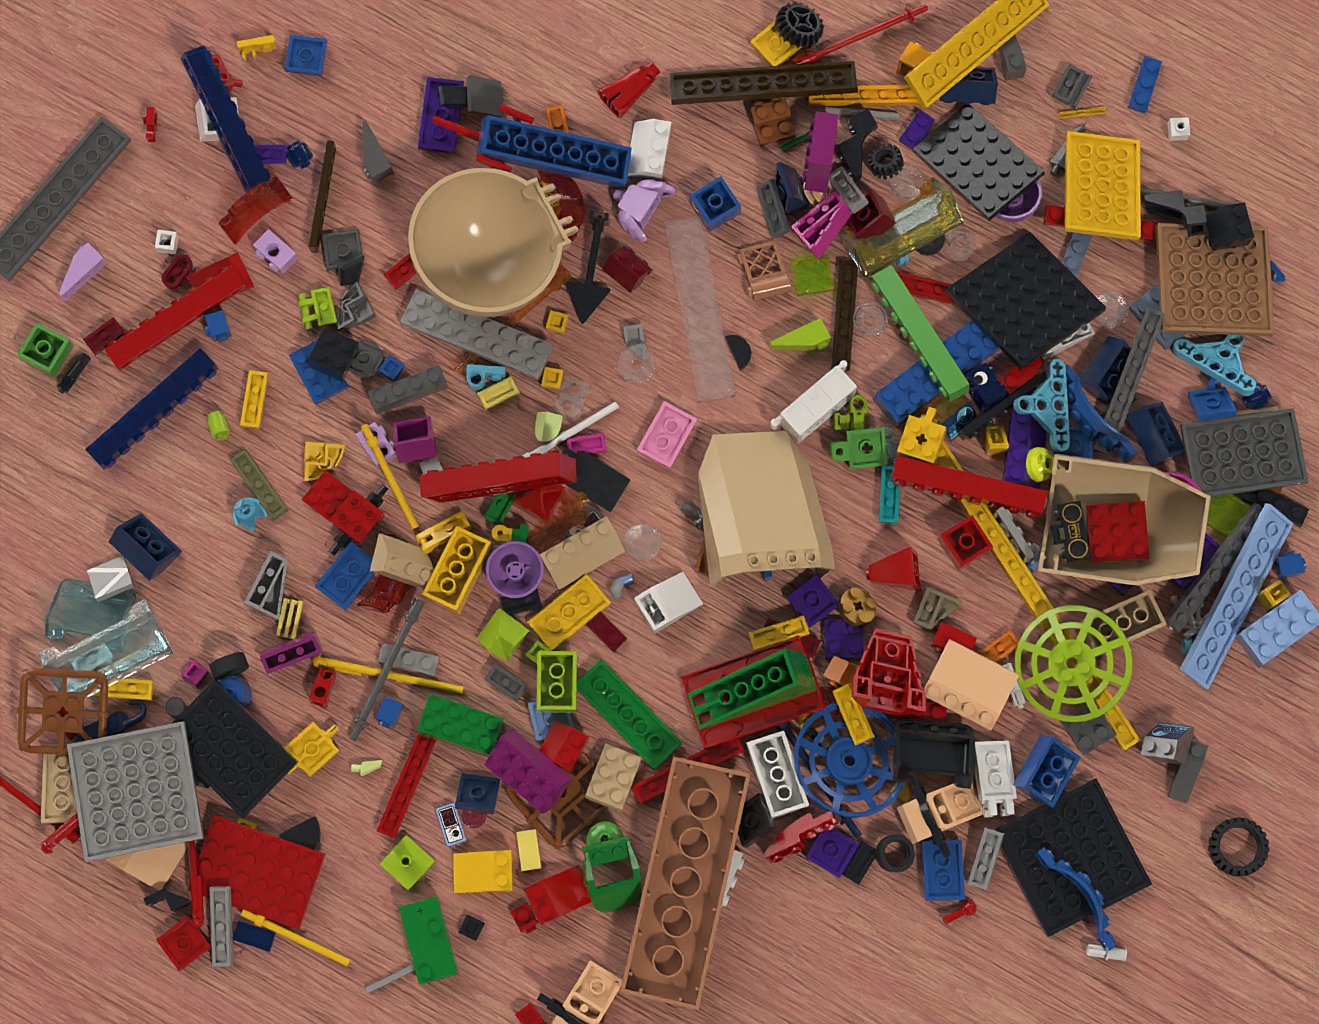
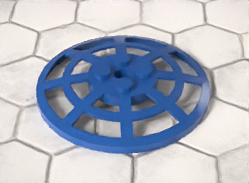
M838 704L827 705V709L814 713L806 720L796 738L794 767L799 783L814 803L835 815L859 818L878 813L897 798L905 782H897L890 796L879 805L872 798V795L881 788L885 779L892 781V772H888L889 759L886 748L894 744L895 724L882 712L862 708L866 718L868 714L876 718L889 730L892 736L882 741L872 730L874 735L872 740L876 743L869 748L864 743L855 745L852 737L840 738L837 728L847 727L845 721L833 722L830 712L840 710ZM823 715L827 727L817 734L813 743L803 739V735L808 727ZM827 733H830L834 743L829 749L818 746L820 740ZM800 746L810 751L809 765L812 774L804 778L799 767ZM879 751L882 758V769L872 767V755ZM815 753L825 757L826 768L818 772L815 766ZM846 756L853 759V766L845 764L844 758ZM869 774L879 777L877 783L868 791L862 780ZM830 775L838 782L836 790H831L821 779ZM816 781L824 792L834 797L832 807L818 800L807 785ZM855 784L860 792V795L855 796L843 795L845 785ZM841 800L849 802L865 800L870 808L867 811L855 813L839 811Z

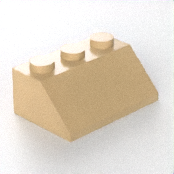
M379 534L370 571L414 587H426L434 569L429 555L424 554L420 547L384 534Z

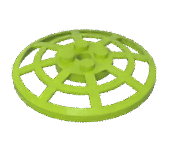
M1078 605L1057 607L1035 619L1023 633L1015 656V670L1019 674L1017 680L1027 700L1041 713L1064 722L1089 721L1110 711L1124 696L1130 684L1133 669L1132 651L1122 629L1104 613L1093 608ZM1065 611H1082L1087 613L1083 623L1068 622L1062 624L1058 623L1055 614ZM1097 616L1109 624L1119 638L1107 642L1106 638L1099 631L1091 627L1094 617ZM1048 618L1052 628L1040 637L1036 645L1026 642L1028 635L1034 627L1042 620ZM1079 628L1080 632L1076 640H1066L1062 629ZM1088 632L1097 637L1102 645L1091 649L1085 644L1084 641ZM1055 634L1059 644L1052 651L1042 648L1046 639ZM1122 645L1126 658L1124 678L1112 674L1114 668L1112 649ZM1022 649L1033 652L1031 661L1033 677L1023 681L1020 667ZM1105 652L1107 655V671L1096 668V656ZM1038 655L1049 658V669L1041 673L1038 672L1037 667ZM1074 657L1077 659L1078 664L1075 668L1070 669L1067 666V661ZM1093 675L1102 678L1101 684L1090 693L1086 682ZM1053 676L1060 683L1057 693L1055 694L1049 690L1043 683V680ZM1109 681L1121 685L1112 700L1104 707L1098 709L1093 698L1103 692ZM1038 684L1039 688L1047 696L1054 699L1051 711L1040 705L1031 696L1027 688ZM1067 686H1078L1083 697H1064ZM1086 702L1091 712L1080 716L1058 714L1062 703L1080 704Z

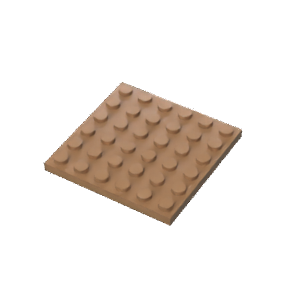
M1157 223L1160 312L1165 313L1161 324V332L1272 336L1274 334L1268 227H1252L1254 238L1246 246L1212 251L1208 234L1188 237L1187 230L1182 224Z

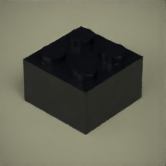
M324 327L308 358V367L343 382L359 351V342Z

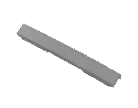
M412 964L365 989L367 993H370L414 971L415 968Z

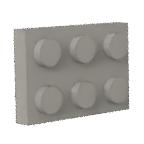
M1004 507L996 510L993 516L1026 565L1034 557V548L1029 542L1026 543L1022 537L1024 533L1019 526H1015L1013 523V516L1009 510L1005 511Z

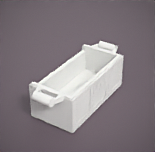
M841 361L838 366L836 365L784 409L776 419H772L771 429H777L780 424L789 433L791 438L799 444L849 402L855 395L857 386L844 373L847 362Z

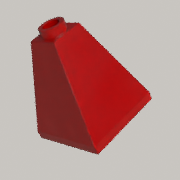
M907 547L869 565V569H866V579L875 584L921 591L918 553L912 547Z

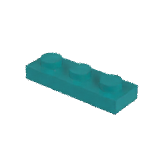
M882 465L878 523L898 524L900 487L895 486L894 482H890L894 466Z

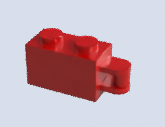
M1040 356L1022 370L1015 366L997 381L995 387L1006 399L1037 377L1038 370L1044 364V359Z

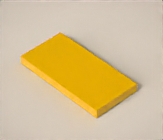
M586 573L527 621V623L548 649L554 651L591 621L599 612L607 608L611 602Z

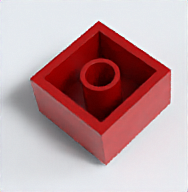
M973 515L940 534L938 541L958 571L993 549V545Z

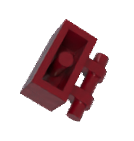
M623 246L610 254L602 270L631 293L641 285L645 276L649 275L653 269L648 266L645 260L642 261L638 258L632 249L629 250Z

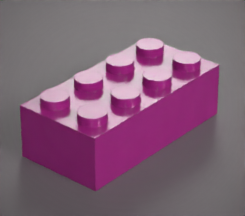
M817 111L816 118L811 119L810 130L813 131L809 132L808 143L810 144L807 145L806 156L809 157H805L804 169H807V171H803L802 182H805L804 190L827 193L838 114Z
M514 729L500 737L484 764L542 814L555 807L572 780L567 773Z

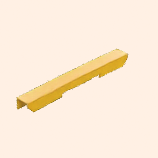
M1107 107L1059 112L1058 119L1107 114Z

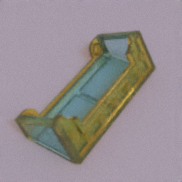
M932 177L921 185L920 197L891 212L897 223L883 235L857 239L850 226L846 225L838 233L841 243L861 272L868 277L963 224L964 222L953 192Z

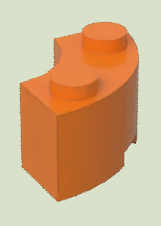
M833 656L823 676L828 680V685L838 689V687L840 688L848 683H852L857 668L850 662Z

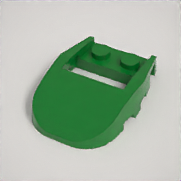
M629 836L582 847V852L585 855V861H582L584 886L596 910L600 912H614L631 907L640 900L642 896L641 871ZM630 858L633 878L595 887L591 867Z

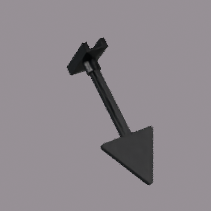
M590 210L589 220L593 224L592 231L594 232L586 281L584 284L566 282L581 324L587 321L611 291L610 288L593 285L600 237L604 226H609L610 216L609 213H605L604 218H602V215L595 217V213Z

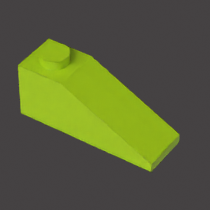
M819 318L771 341L769 348L770 350H815L817 348L821 350L829 345L831 336L822 319Z

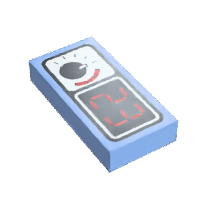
M455 803L437 808L436 812L447 847L467 841L457 809H455Z

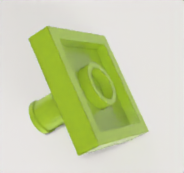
M405 835L383 859L380 865L409 891L436 861Z

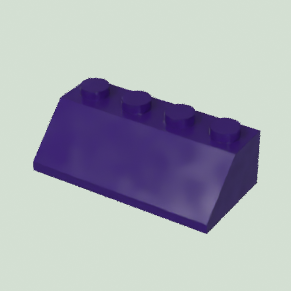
M1014 408L1010 413L1007 436L1009 448L1005 453L1002 480L1040 489L1041 482L1033 481L1027 473L1026 458L1032 448H1045L1047 431L1031 414H1019Z

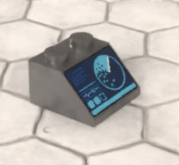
M1159 722L1145 735L1141 755L1152 761L1186 765L1194 727Z

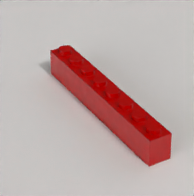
M233 266L223 267L218 271L219 274L214 278L210 276L202 282V286L191 288L187 291L185 297L182 299L180 297L176 298L171 302L170 307L158 310L155 313V317L150 320L147 318L141 321L138 328L135 330L130 329L123 334L124 337L117 341L115 339L108 343V348L105 351L116 368L122 370L246 288V285Z
M896 456L890 482H894V485L898 487L911 486L913 490L920 492L924 490L932 491V494L936 496H943L944 494L949 495L953 500H969V503L974 505L987 504L991 509L1004 507V509L1009 510L1012 514H1018V512L1025 513V516L1029 518H1037L1043 514L1048 492L901 456Z

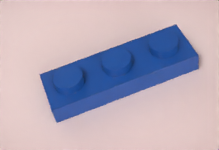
M1144 56L1128 106L1129 109L1146 114L1162 61Z

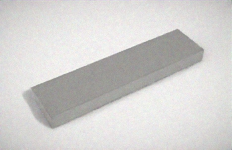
M231 886L210 887L212 967H232L234 965Z

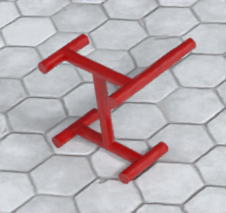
M503 104L499 107L500 112L512 116L514 121L521 122L522 120L529 124L534 122L535 117ZM434 116L432 123L479 142L480 133ZM480 154L476 157L477 162L490 166L491 169H498L509 173L512 170V167L505 165L504 162L495 161Z

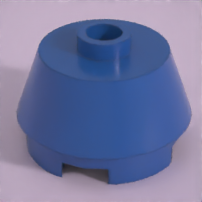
M228 676L219 681L245 709L248 707L252 692L249 684L244 679L238 676Z

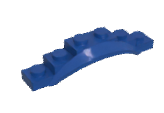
M1067 364L1065 366L1067 401L1072 406L1068 413L1072 420L1079 425L1083 434L1090 441L1097 438L1100 445L1108 453L1115 450L1118 457L1125 463L1131 462L1138 453L1137 450L1130 443L1127 436L1111 427L1096 412L1082 389L1080 377Z
M1045 848L1035 853L1034 855L1045 870L1049 868L1054 869L1068 878L1080 890L1087 900L1096 921L1098 933L1094 937L1105 952L1113 949L1116 946L1114 944L1115 939L1110 932L1104 930L1110 924L1107 914L1102 909L1104 904L1102 901L1103 896L1090 885V878L1085 873L1082 874L1081 871L1078 873L1073 871L1067 861L1060 860L1055 863L1053 861L1055 857Z

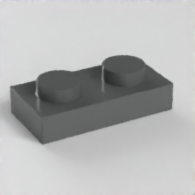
M497 664L493 666L484 679L516 702L528 686Z

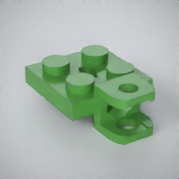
M884 427L846 431V440L834 441L829 444L830 457L835 461H849V469L888 465ZM864 443L872 446V449H869V453H865V450H862V447L865 445ZM841 448V452L836 454V450Z

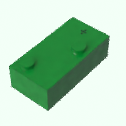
M435 896L400 906L399 911L419 985L459 975L439 897Z

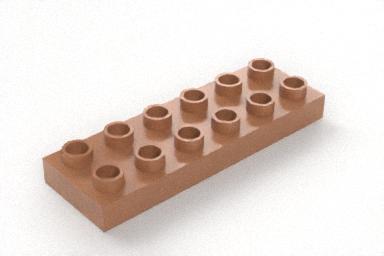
M673 756L620 990L621 993L699 1010L751 774Z

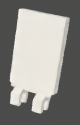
M1009 741L974 742L975 777L978 799L983 804L984 818L997 815V803H1001L999 806L1001 817L1013 815V800L1017 799L1016 788L1013 786L1015 781Z

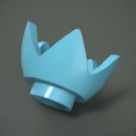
M249 497L240 499L233 508L235 525L241 524L246 529L254 531L256 518L268 516L265 509L259 503L260 501Z

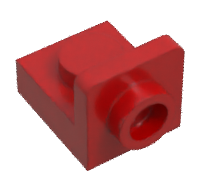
M528 902L510 912L521 933L526 932V934H529L537 929L536 925L539 922Z

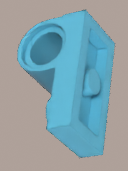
M467 364V383L473 391L482 390L485 387L486 378H490L492 381H501V379L506 378L505 367ZM474 377L481 378L478 384L471 382Z

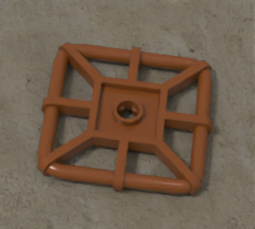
M64 667L62 669L31 668L22 671L19 707H17V713H19L17 734L19 750L34 754L58 755V757L68 755V749L64 747L65 732L79 733L85 741L93 739L83 729V716L99 717L98 738L106 737V724L109 717V712L107 711L108 676L97 671L68 670V668ZM35 676L62 677L61 692L48 691ZM68 678L96 679L81 693L67 692ZM28 680L43 695V708L27 707ZM100 684L99 710H84V697ZM61 707H65V710L69 711V714H66L65 717H61V714H58V710H61ZM27 713L42 714V727L25 741ZM45 731L59 732L58 747L31 746L30 744Z
M583 752L579 760L585 765V768L575 777L563 770L572 780L566 788V796H561L555 807L550 809L557 817L556 839L537 819L542 813L538 810L532 813L517 797L515 790L508 784L505 787L508 798L526 817V822L532 824L541 836L555 849H561V847L568 845L587 827L590 828L593 825L592 822L609 808L601 804L586 817L577 807V804L584 799L587 792L578 781L589 771L594 774L596 769V763L594 761L591 762ZM573 809L583 821L561 839L562 818Z

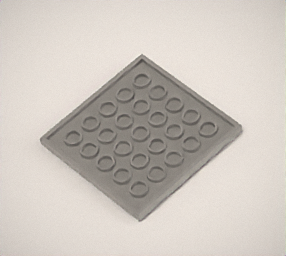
M184 721L67 744L85 862L204 839Z

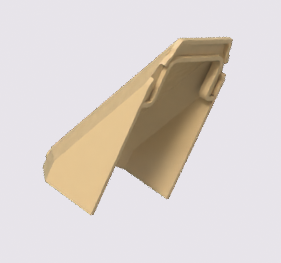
M787 431L712 435L698 472L710 587H714L724 577L745 572L817 568L818 577L823 579L834 571L833 550L810 466Z

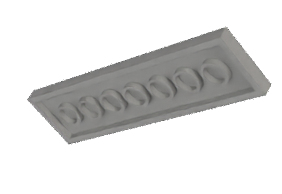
M415 290L400 321V324L537 380H539L554 348V345L489 318L475 317L454 311L439 302L434 296L419 290Z

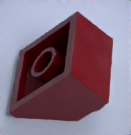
M870 188L863 194L869 203L855 214L852 212L847 220L857 239L883 235L897 223L884 198Z

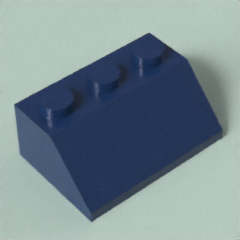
M975 67L939 97V100L944 103L995 104L998 86L995 68Z
M1108 336L1080 377L1081 386L1089 394L1108 406L1131 350L1127 342Z
M1163 402L1142 406L1126 416L1129 426L1134 431L1137 442L1142 447L1146 460L1150 463L1151 467L1161 465L1185 454L1183 441Z
M142 513L116 527L109 540V543L149 581L161 574L182 552Z

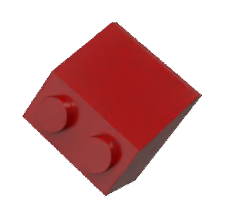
M554 721L539 751L559 768L572 773L589 741V736L570 726Z

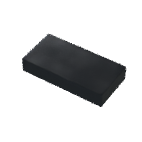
M538 589L521 598H500L503 610L510 616L542 608Z
M862 841L842 875L859 885L876 858V849Z

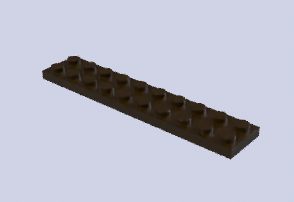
M855 61L670 73L672 105L858 93Z

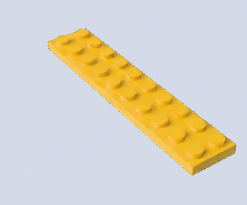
M1047 0L995 1L908 73L904 78L923 109L928 108L1049 6Z

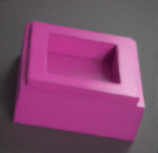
M193 660L181 675L198 687L210 672Z

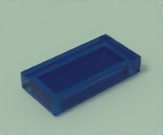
M238 921L233 934V940L270 952L277 933Z

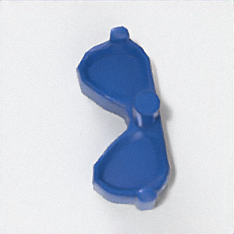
M1270 261V269L1275 272V283L1286 281L1281 269L1278 268L1274 261Z

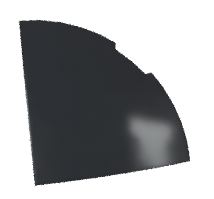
M317 817L310 818L282 832L278 836L279 838L315 850L316 843L321 838Z

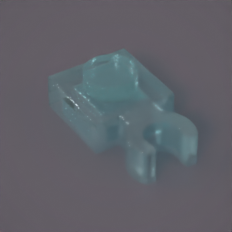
M884 427L888 462H894L898 455V445L894 444L892 427Z

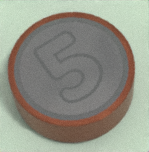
M172 697L166 702L165 709L170 716L178 717L186 709V704L181 698Z

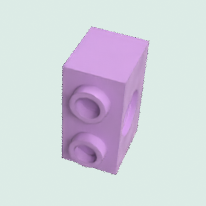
M269 229L253 244L255 255L262 261L264 259L269 262L268 266L274 272L279 271L282 275L298 260L296 253ZM272 251H279L278 255L270 256Z

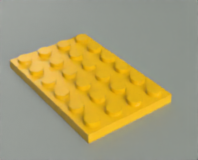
M1067 131L1065 135V232L1139 241L1141 237L1140 140Z

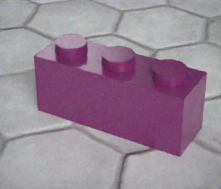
M316 631L261 651L260 659L266 673L269 674L322 653L323 648Z

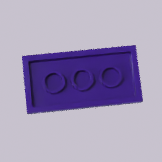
M427 77L418 150L455 154L458 133L434 124L432 120L434 116L459 125L461 106L450 110L442 106L438 87L464 86V81Z

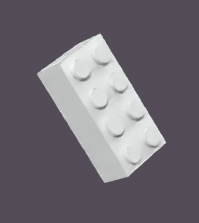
M781 731L747 742L746 747L772 819L808 808L809 803L805 791L797 778L794 759L785 732Z

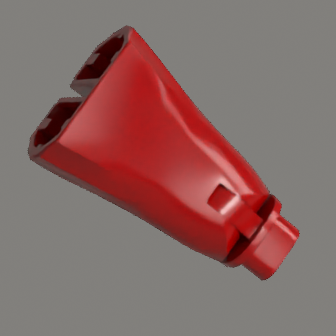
M650 62L646 66L637 67L618 80L597 90V93L613 114L621 119L656 80L655 77L660 74V70L653 62Z

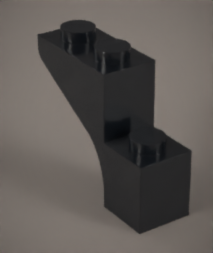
M868 108L848 118L850 123L848 129L853 137L837 145L839 151L836 153L841 162L845 161L848 166L845 170L850 178L854 177L855 181L862 178L864 140L870 133L878 129L877 123Z
M1182 190L1144 195L1145 211L1147 213L1180 222L1186 228L1188 237L1207 234L1204 205L1185 207Z

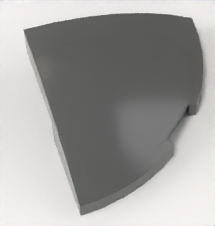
M358 282L346 290L341 297L343 300L341 309L337 308L336 310L339 331L356 327L377 317Z

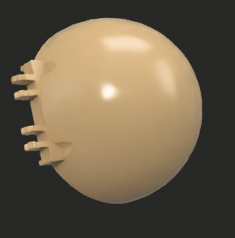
M491 168L462 170L448 175L435 183L417 203L409 225V253L413 267L423 286L445 306L462 314L475 317L506 315L522 309L534 301L553 279L559 266L562 251L570 248L571 240L568 237L579 230L576 226L563 229V226L573 221L572 216L558 220L551 204L561 199L560 194H554L549 197L545 196V194L552 192L556 188L555 185L551 183L541 188L537 177L526 181L507 171Z

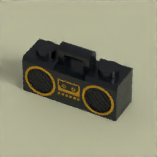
M1081 501L1058 504L1054 514L1055 520L1060 521V524L1050 526L1053 545L1064 544V547L1061 548L1062 559H1066L1067 563L1089 560L1090 552ZM1061 528H1063L1065 539L1062 540L1059 533Z

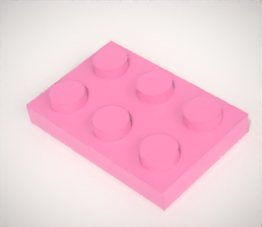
M664 401L638 446L637 452L671 469L695 426L697 418Z

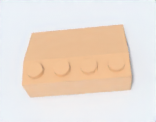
M949 639L924 688L927 698L992 730L1019 674Z
M188 842L107 858V861L159 891L163 890L186 853Z

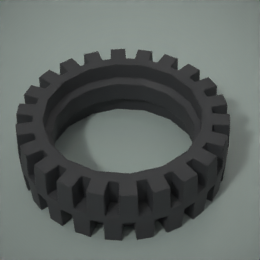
M1236 817L1225 820L1215 827L1208 841V851H1210L1209 855L1213 859L1214 865L1220 871L1236 877L1247 876L1258 871L1265 864L1264 862L1268 858L1269 840L1266 839L1267 835L1262 831V827L1257 825L1256 822L1250 821L1247 818ZM1243 828L1254 836L1257 843V854L1248 865L1234 866L1228 863L1222 856L1220 841L1223 834L1229 829Z

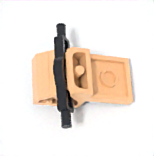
M916 772L908 775L916 799L897 807V810L912 844L933 836L944 858L952 855L946 844L948 842L943 831L983 815V804L978 799V793L973 782L971 789L958 788L951 784L926 794L922 783L920 784Z
M589 961L564 1004L555 998L550 999L540 993L537 1000L545 1004L548 1010L556 1014L552 1024H599L622 986L623 980L594 962Z

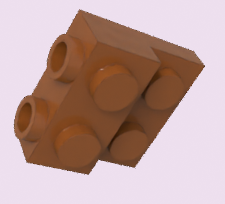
M772 98L771 102L765 104L763 101H759L750 108L751 119L760 147L796 137L786 98Z

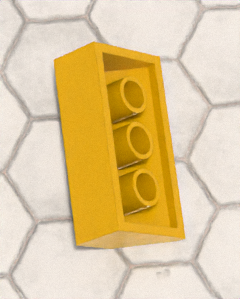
M456 526L422 595L441 607L460 615L494 547L491 541Z

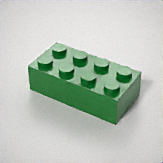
M429 693L416 734L489 757L494 749L504 718Z

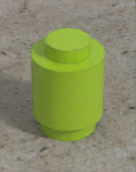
M214 411L208 414L207 423L212 438L218 441L228 438L231 432L226 416L222 411Z

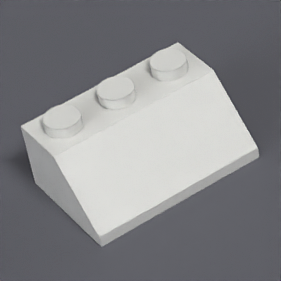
M649 119L634 123L628 176L662 182L671 133L670 121Z

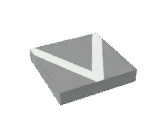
M124 556L87 570L95 598L98 602L134 588Z

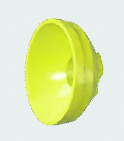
M1035 447L1027 455V473L1035 482L1046 481L1052 474L1054 458L1047 449Z

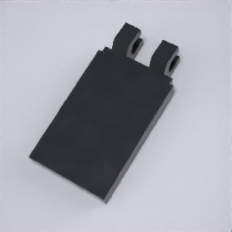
M565 447L562 454H568V457L576 459L577 482L565 485L607 511L612 512L631 479L584 450H578L576 453Z

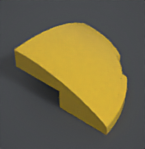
M305 441L304 481L316 480L325 470L328 472L333 466L336 467L343 456L345 444Z

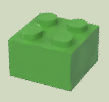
M36 323L17 356L23 362L55 378L74 345L69 339Z

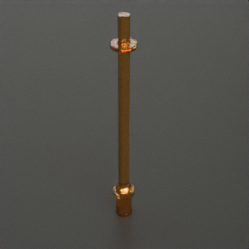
M564 268L551 280L547 288L534 301L523 307L504 325L512 328L551 292H558L560 287L572 277L571 274ZM466 351L465 355L467 358L456 366L454 370L460 374L467 368V364L473 363L477 365L476 359L479 356Z

